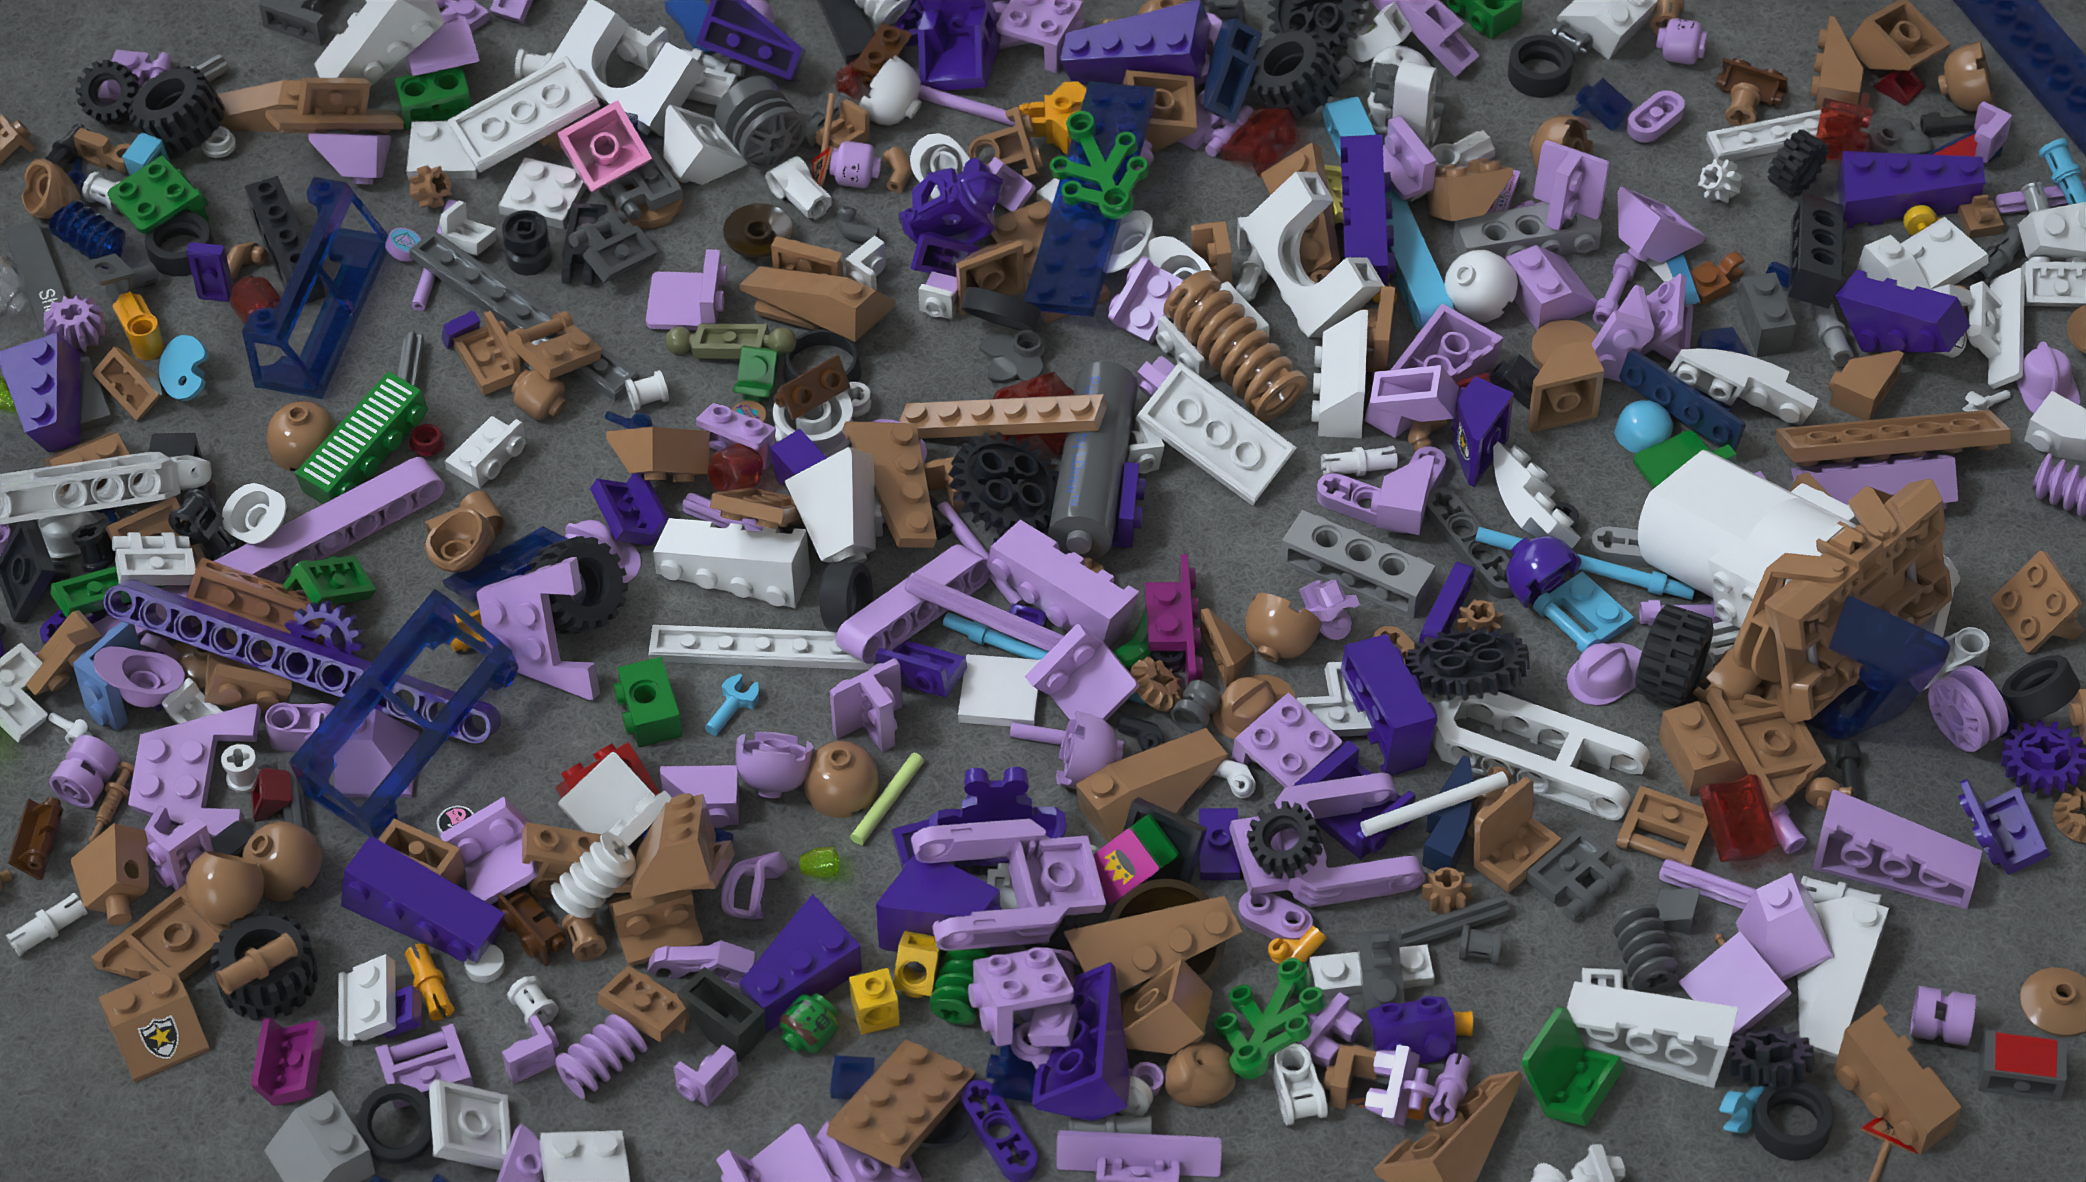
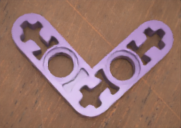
M1427 446L1418 449L1409 464L1426 455L1435 456L1433 479L1430 491L1437 488L1444 475L1446 457L1440 449ZM1336 473L1326 474L1318 480L1316 496L1322 506L1376 526L1377 513L1371 512V508L1360 507L1357 502L1362 499L1372 500L1374 490L1381 491L1380 488ZM1333 488L1339 489V491L1336 490L1333 494L1328 493ZM1352 493L1351 501H1347L1346 498L1349 499V495ZM1389 530V531H1392V532H1395V533H1400V534H1401V533H1404V532H1398V531Z

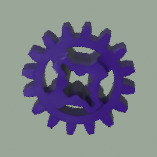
M325 601L319 609L317 603L312 602L306 605V611L301 608L294 612L297 621L290 620L284 625L291 631L292 635L322 645L323 641L318 637L323 635L326 637L324 644L329 648L362 659L355 652L366 646L365 643L357 641V636L362 634L364 630L363 628L354 629L352 624L357 616L354 614L346 618L343 615L345 612V606L343 605L332 610L331 601ZM315 618L325 619L320 627L315 624H308L310 620ZM297 653L296 661L298 665L303 669H307V658L302 653ZM336 665L332 666V676L336 680H340V673L344 675L343 671Z
M2037 720L2036 727L2033 728L2024 722L2022 723L2021 732L2012 729L2009 739H2004L2001 766L2006 767L2005 776L2007 778L2016 777V787H2022L2025 784L2030 785V793L2032 794L2038 788H2043L2046 795H2051L2052 788H2057L2060 792L2064 793L2067 789V783L2077 786L2079 776H2084L2086 748H2082L2083 740L2081 737L2071 738L2072 728L2070 727L2063 731L2058 730V722L2055 721L2050 727H2045L2042 720Z

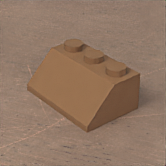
M690 793L680 794L664 804L638 847L637 865L631 890L633 901L711 883L716 834L704 794L695 796Z

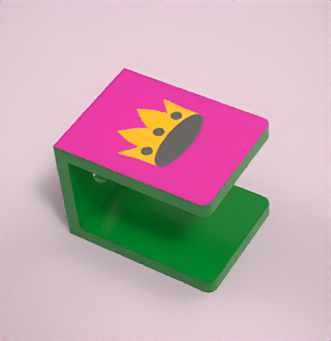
M1150 814L1143 817L1093 854L1103 894L1111 905L1179 854Z

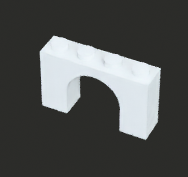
M588 0L548 65L568 55L598 102L601 101L608 106L618 100L628 118L632 119L631 123L635 129L645 135L652 131L662 137L665 133L667 107L671 104L681 108L706 68L689 54L666 42L649 71L640 81L625 88L609 87L605 77L606 63L629 24L614 11L594 0Z
M1295 172L1241 224L1248 234L1250 244L1256 248L1262 258L1265 270L1273 277L1279 287L1282 299L1290 306L1297 318L1301 331L1308 338L1323 337L1325 330L1358 312L1381 291V286H1384L1368 258L1346 257L1318 283H1315L1307 276L1300 260L1299 250L1302 235L1307 226L1334 200L1317 172Z

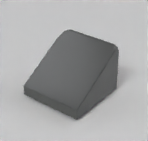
M1685 888L1660 891L1656 906L1660 911L1658 918L1664 922V929L1690 935L1701 889Z

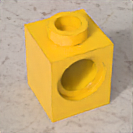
M904 931L898 946L893 985L895 990H899L904 995L914 998H920L925 995L931 996L935 981L937 980L941 949L937 947L935 936ZM908 963H921L926 968V971L915 972L909 967Z
M888 968L849 977L851 1003L861 1035L900 1026L898 998Z

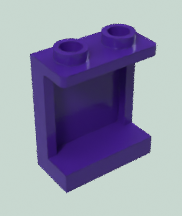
M1347 740L1309 773L1298 780L1295 786L1372 773L1358 763L1359 748ZM1408 791L1402 797L1398 795L1395 801L1391 799L1382 805L1362 808L1361 812L1318 818L1315 821L1320 828L1361 860L1369 852L1375 853L1379 851L1387 842L1388 836L1397 829H1405L1412 820L1367 837L1362 832L1361 822L1415 803L1416 795Z

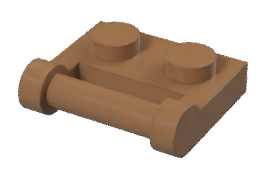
M566 311L554 314L551 320L527 329L517 328L507 334V342L510 348L547 380L600 360L603 350L588 335L574 325L571 315ZM554 333L560 335L538 345L531 343Z
M1640 785L1619 832L1616 847L1628 850L1630 847L1665 860L1671 859L1693 867L1712 822L1714 811ZM1638 827L1687 845L1685 850L1634 832Z

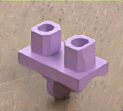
M1338 579L1325 583L1322 580H1316L1299 589L1306 606L1305 609L1320 619L1322 622L1320 631L1326 638L1340 640L1349 634L1352 621L1348 612L1343 608L1359 606L1360 603L1356 595H1345Z
M1339 992L1325 1010L1323 1008L1317 1013L1306 1015L1312 1027V1034L1306 1040L1298 1042V1044L1308 1049L1314 1063L1325 1068L1327 1066H1334L1339 1044L1332 1041L1331 1038L1334 1034H1337L1350 1043L1354 1042L1362 1031L1363 1019L1349 1010V997Z
M1397 1045L1396 1051H1377L1374 1072L1380 1076L1390 1077L1388 1091L1370 1088L1365 1103L1367 1110L1384 1117L1392 1125L1405 1127L1408 1109L1420 1110L1423 1097L1434 1098L1437 1090L1434 1086L1426 1084L1429 1070L1418 1068L1420 1056L1411 1052L1410 1047Z

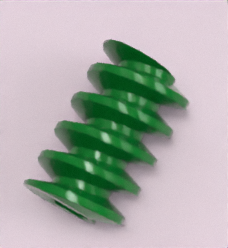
M991 947L946 952L943 957V965L939 969L938 979L934 984V992L930 996V1009L934 1015L957 1025L967 1026L976 1022V1011L979 1009L978 1007L973 1008L971 1006L968 985L974 983V960L989 958Z

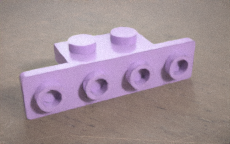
M1060 1130L1057 1133L1056 1167L1059 1170L1096 1171V1182H1179V1175L1218 1177L1221 1173L1222 1140L1218 1137Z

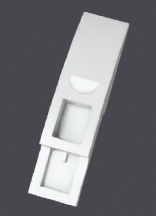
M1681 349L1668 369V372L1686 384L1710 395L1715 400L1732 406L1736 398L1740 397L1751 405L1760 407L1796 426H1802L1814 410L1818 400L1817 397L1786 383L1790 371L1755 357L1717 349Z
M1497 442L1493 447L1495 476L1500 494L1511 516L1522 529L1533 536H1553L1563 540L1573 548L1581 537L1571 528L1574 521L1557 508L1555 511L1553 510L1556 503L1550 497L1555 490L1545 481L1548 474L1533 462L1528 464L1531 457L1516 445L1509 449L1500 442Z

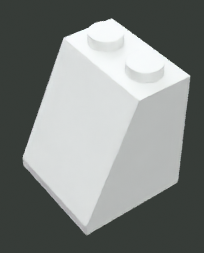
M847 447L785 480L786 486L821 561L828 563H863L867 560L866 554L876 550L874 459L870 453Z

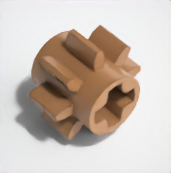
M429 165L417 168L418 175L408 179L411 182L409 195L419 202L420 208L429 205L433 209L443 206V198L452 196L450 192L451 177L442 172L441 166L430 168Z
M1474 599L1468 608H1459V620H1457L1456 629L1459 632H1465L1466 628L1470 626L1473 628V631H1479L1482 627H1487V632L1491 633L1496 629H1501L1503 613H1495L1493 602Z
M1448 867L1441 868L1435 873L1430 872L1428 874V884L1422 885L1423 900L1429 901V911L1446 914L1452 910L1466 907V900L1472 899V884L1465 883L1464 872L1460 873L1456 869Z

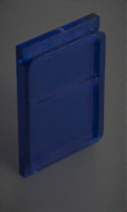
M543 526L485 557L476 567L465 572H457L442 580V582L449 590L471 602L478 603L476 592L481 588L520 574L525 575L526 571L532 570L528 564L533 557L538 556L537 552L540 549L568 538Z

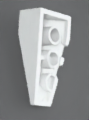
M1853 896L1814 904L1834 957L1797 974L1799 1038L1808 1037L1810 1045H1814V1051L1835 1058L1838 1057L1845 1029L1851 1025L1883 933L1889 910L1887 907Z

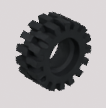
M102 60L103 63L93 62L91 63L92 69L86 67L83 70L86 76L84 78L79 76L77 82L81 84V88H75V94L80 96L79 99H76L78 105L83 107L82 111L104 124L113 123L117 125L122 124V119L130 120L128 109L131 106L130 102L137 95L139 88L142 87V85L137 83L140 80L139 77L132 73L133 71L130 68L115 61ZM107 80L117 81L121 89L119 99L111 105L102 104L98 97L99 87Z
M1800 129L1797 133L1794 132L1791 134V139L1787 138L1784 141V147L1779 148L1776 152L1778 156L1773 158L1771 162L1773 166L1768 170L1769 182L1792 197L1800 196L1803 189L1807 190L1809 184L1815 182L1817 173L1820 174L1823 170L1821 166L1826 163L1827 158L1825 156L1829 154L1828 144L1806 130Z
M1281 801V809H1278L1275 803L1269 804L1271 812L1267 814L1261 809L1257 813L1260 821L1258 822L1252 818L1249 825L1253 831H1247V838L1250 842L1248 846L1259 867H1262L1263 871L1268 875L1273 872L1275 878L1282 879L1283 872L1286 873L1289 879L1296 878L1295 870L1299 869L1302 875L1307 873L1308 870L1305 865L1309 863L1314 867L1318 862L1315 854L1321 856L1323 851L1320 843H1323V837L1312 814L1307 808L1303 810L1302 806L1298 803H1294L1291 808L1288 801ZM1285 829L1296 830L1299 833V841L1294 847L1280 852L1271 847V840L1278 832Z

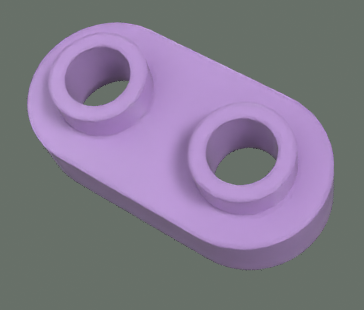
M1660 91L1654 94L1629 115L1627 125L1629 136L1639 142H1652L1658 139L1682 119L1685 106L1684 99L1673 91Z
M1248 891L1239 900L1238 915L1241 922L1245 926L1272 939L1299 940L1313 924L1312 917L1306 909L1270 892L1250 895ZM1256 903H1260V904H1262V905H1264V906H1263V907H1260V908H1257V907H1254L1253 905L1256 904ZM1297 920L1298 923L1290 924L1287 921Z

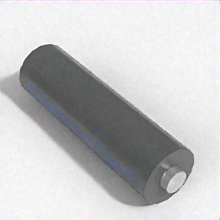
M1108 361L1093 362L1084 366L1077 374L1073 396L1104 394L1108 406L1099 431L1066 432L1048 537L1058 543L1062 553L1075 552L1083 558L1090 557L1093 560L1103 557L1111 548L1123 480L1124 462H1126L1138 391L1136 377L1129 369L1118 363Z

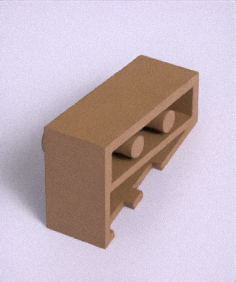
M1878 1004L1845 1029L1833 1074L1845 1089L1854 1092L1866 1104L1868 1110L1875 1117H1884L1894 1127L1900 1141L1906 1145H1911L1921 1155L1955 1129L1962 1107L1930 1066L1924 1070L1907 1050L1912 1046V1043L1905 1035L1900 1038L1895 1035L1883 1019L1888 1013L1881 1004Z

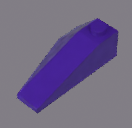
M1112 962L1076 977L1073 984V999L1070 1005H1075L1078 1018L1071 1046H1049L1052 1049L1046 1064L1039 1065L1035 1074L1032 1105L1036 1110L1095 1121L1128 1108L1130 1073L1116 968Z

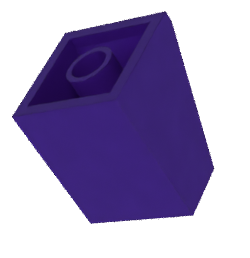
M914 854L876 903L879 947L886 951L898 952V946L904 931L934 936L932 926L936 921L940 923L953 917L971 916L972 912L1003 910L1000 907V889L948 862L921 863L916 860ZM991 947V951H994L997 947ZM941 950V957H944L947 952L946 950Z

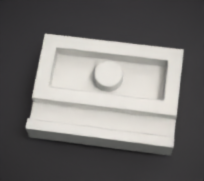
M385 954L353 967V972L351 973L341 972L338 974L339 1042L346 1047L353 1046V1041L358 1039L366 1041L396 1029L395 960Z

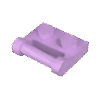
M453 1023L441 1027L442 1031L399 1045L388 1048L387 1044L376 1047L377 1058L386 1084L403 1083L415 1087L428 1099H430L429 1086L435 1079L472 1086V1077ZM447 1046V1049L437 1051L425 1056H421L396 1065L393 1064L394 1062L401 1061L413 1056H417ZM392 1100L395 1110L411 1105L402 1100Z

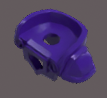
M976 158L969 159L963 167V172L957 175L956 169L952 167L932 173L928 172L926 178L913 188L912 208L900 211L898 214L904 234L914 241L915 244L918 243L919 236L928 231L972 245L977 244L995 230L993 210L999 199L1003 179L989 173V166ZM937 184L940 196L928 202Z
M1022 767L1006 769L1003 780L990 781L988 772L985 769L971 768L965 772L964 791L968 795L965 800H962V810H938L929 817V827L1031 819L1045 829V835L1049 838L1065 837L1067 829L1066 817L1063 811L1051 806H1036L1032 808V798H1028L1026 794L1029 789V779L1027 771ZM1006 857L953 861L956 867L1009 863V859Z

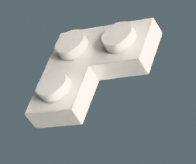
M22 643L0 658V726L17 742H20L43 724L48 716L24 692L28 689L25 684L43 662Z
M1328 662L1324 670L1329 696L1300 697L1296 700L1338 737L1367 735L1368 732L1373 731L1365 711L1357 712L1341 672L1342 662Z

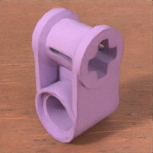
M277 703L271 706L265 715L269 744L273 749L281 752H334V733L338 708L326 703Z

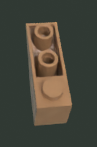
M1829 16L1827 29L1820 28L1817 49H1823V53L1817 52L1813 71L1820 73V77L1813 76L1810 96L1816 97L1814 110L1837 107L1840 114L1855 116L1860 95L1863 67L1835 16Z

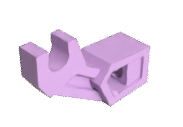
M721 940L709 946H665L656 949L651 955L647 972L656 974L658 969L666 968L670 970L669 979H678L689 972L700 971L703 967H706L732 987L740 988L741 979L753 966L755 952Z

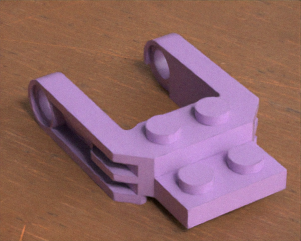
M1376 773L1285 787L1274 803L1278 809H1281V801H1288L1291 808L1294 803H1298L1302 806L1303 810L1307 808L1314 819L1357 813L1361 812L1362 808L1382 805L1391 799L1395 801L1398 793L1390 774ZM1259 816L1232 820L1229 827L1250 895L1289 890L1293 893V897L1308 907H1316L1406 892L1418 888L1425 881L1421 862L1415 856H1404L1329 868L1326 866L1327 856L1322 843H1320L1323 849L1321 856L1315 854L1318 861L1314 867L1309 863L1305 865L1308 870L1307 873L1302 875L1298 869L1294 871L1296 878L1289 879L1285 872H1283L1282 879L1275 878L1273 872L1268 875L1263 871L1262 867H1259L1248 846L1250 842L1247 838V831H1253L1249 824L1252 818L1259 822ZM1294 829L1282 830L1272 838L1271 847L1279 852L1289 850L1299 841V833Z
M1031 819L931 826L916 832L912 836L911 842L915 858L921 863L1008 858V869L1018 908L972 912L971 916L953 917L940 923L936 921L932 928L937 947L941 950L951 951L1044 943L1048 941L1065 915L1103 912L1106 902L1088 836L1049 838L1045 835V829Z

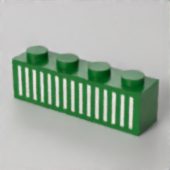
M388 371L295 472L302 492L321 504H325L360 486L368 477L374 475L379 464L391 451H395L400 446L403 438L414 426L422 422L429 411L422 391Z

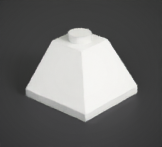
M671 104L667 107L663 157L672 167V175L683 183L690 181L703 185L747 165L745 159L718 127L715 119Z

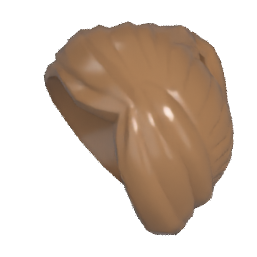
M42 158L34 160L26 168L24 178L27 188L22 194V202L29 214L45 220L51 218L64 219L76 213L81 204L80 195L71 178L61 167Z
M463 509L450 515L434 527L426 538L424 548L429 560L437 568L447 572H465L483 561L488 550L495 543V530L482 514L471 509Z
M1198 1042L1196 1045L1190 1044L1183 1047L1170 1057L1166 1066L1164 1077L1166 1092L1176 1103L1186 1107L1210 1105L1224 1099L1235 1086L1236 1073L1232 1070L1229 1062L1230 1054L1216 1044L1209 1042Z

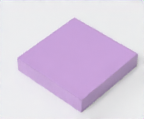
M1740 931L1678 982L1692 1000L1739 1007L1730 1041H1734L1736 1033L1743 1035L1747 1029H1750L1792 994Z

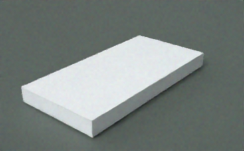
M565 55L447 121L475 167L481 173L600 106L568 55Z
M1180 361L1135 419L1252 506L1297 448Z

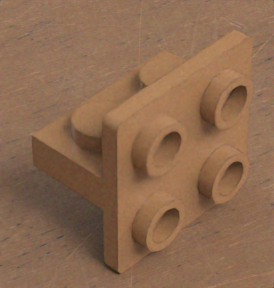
M2039 551L1992 597V602L2027 653H2035L2052 635L2076 640L2084 632V629L2076 619L2078 617L2077 611L2082 607V602L2052 558L2045 551Z
M678 890L633 901L631 894L608 901L609 911L627 965L630 967L649 962L654 951L661 947L704 945L695 917L691 890Z

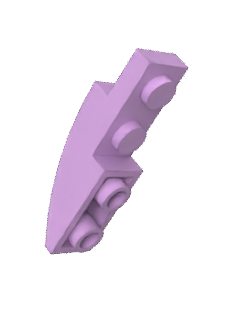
M1369 0L1379 11L1395 1L1412 26V32L1454 77H1457L1480 56L1457 31L1464 23L1439 0Z

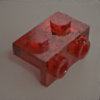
M1863 93L1859 105L1824 98L1816 137L1828 144L1829 154L1825 156L1827 159L1841 161L1843 151L1864 152L1869 133L1864 132L1863 128H1869L1874 108L1868 107L1870 94Z
M1749 774L1736 782L1706 784L1698 789L1721 863L1754 860L1779 846V841L1756 774Z

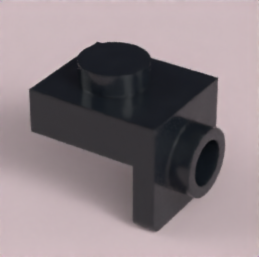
M1520 354L1509 362L1502 360L1490 374V377L1493 378L1491 383L1513 392V397L1530 410L1533 381L1539 370Z

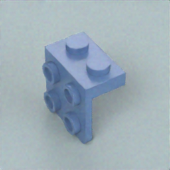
M124 621L118 626L111 628L105 637L91 649L84 651L73 663L85 709L99 725L107 724L117 732L128 723L120 689L113 687L95 671L93 660L94 655L100 649L109 646L141 651L135 625Z

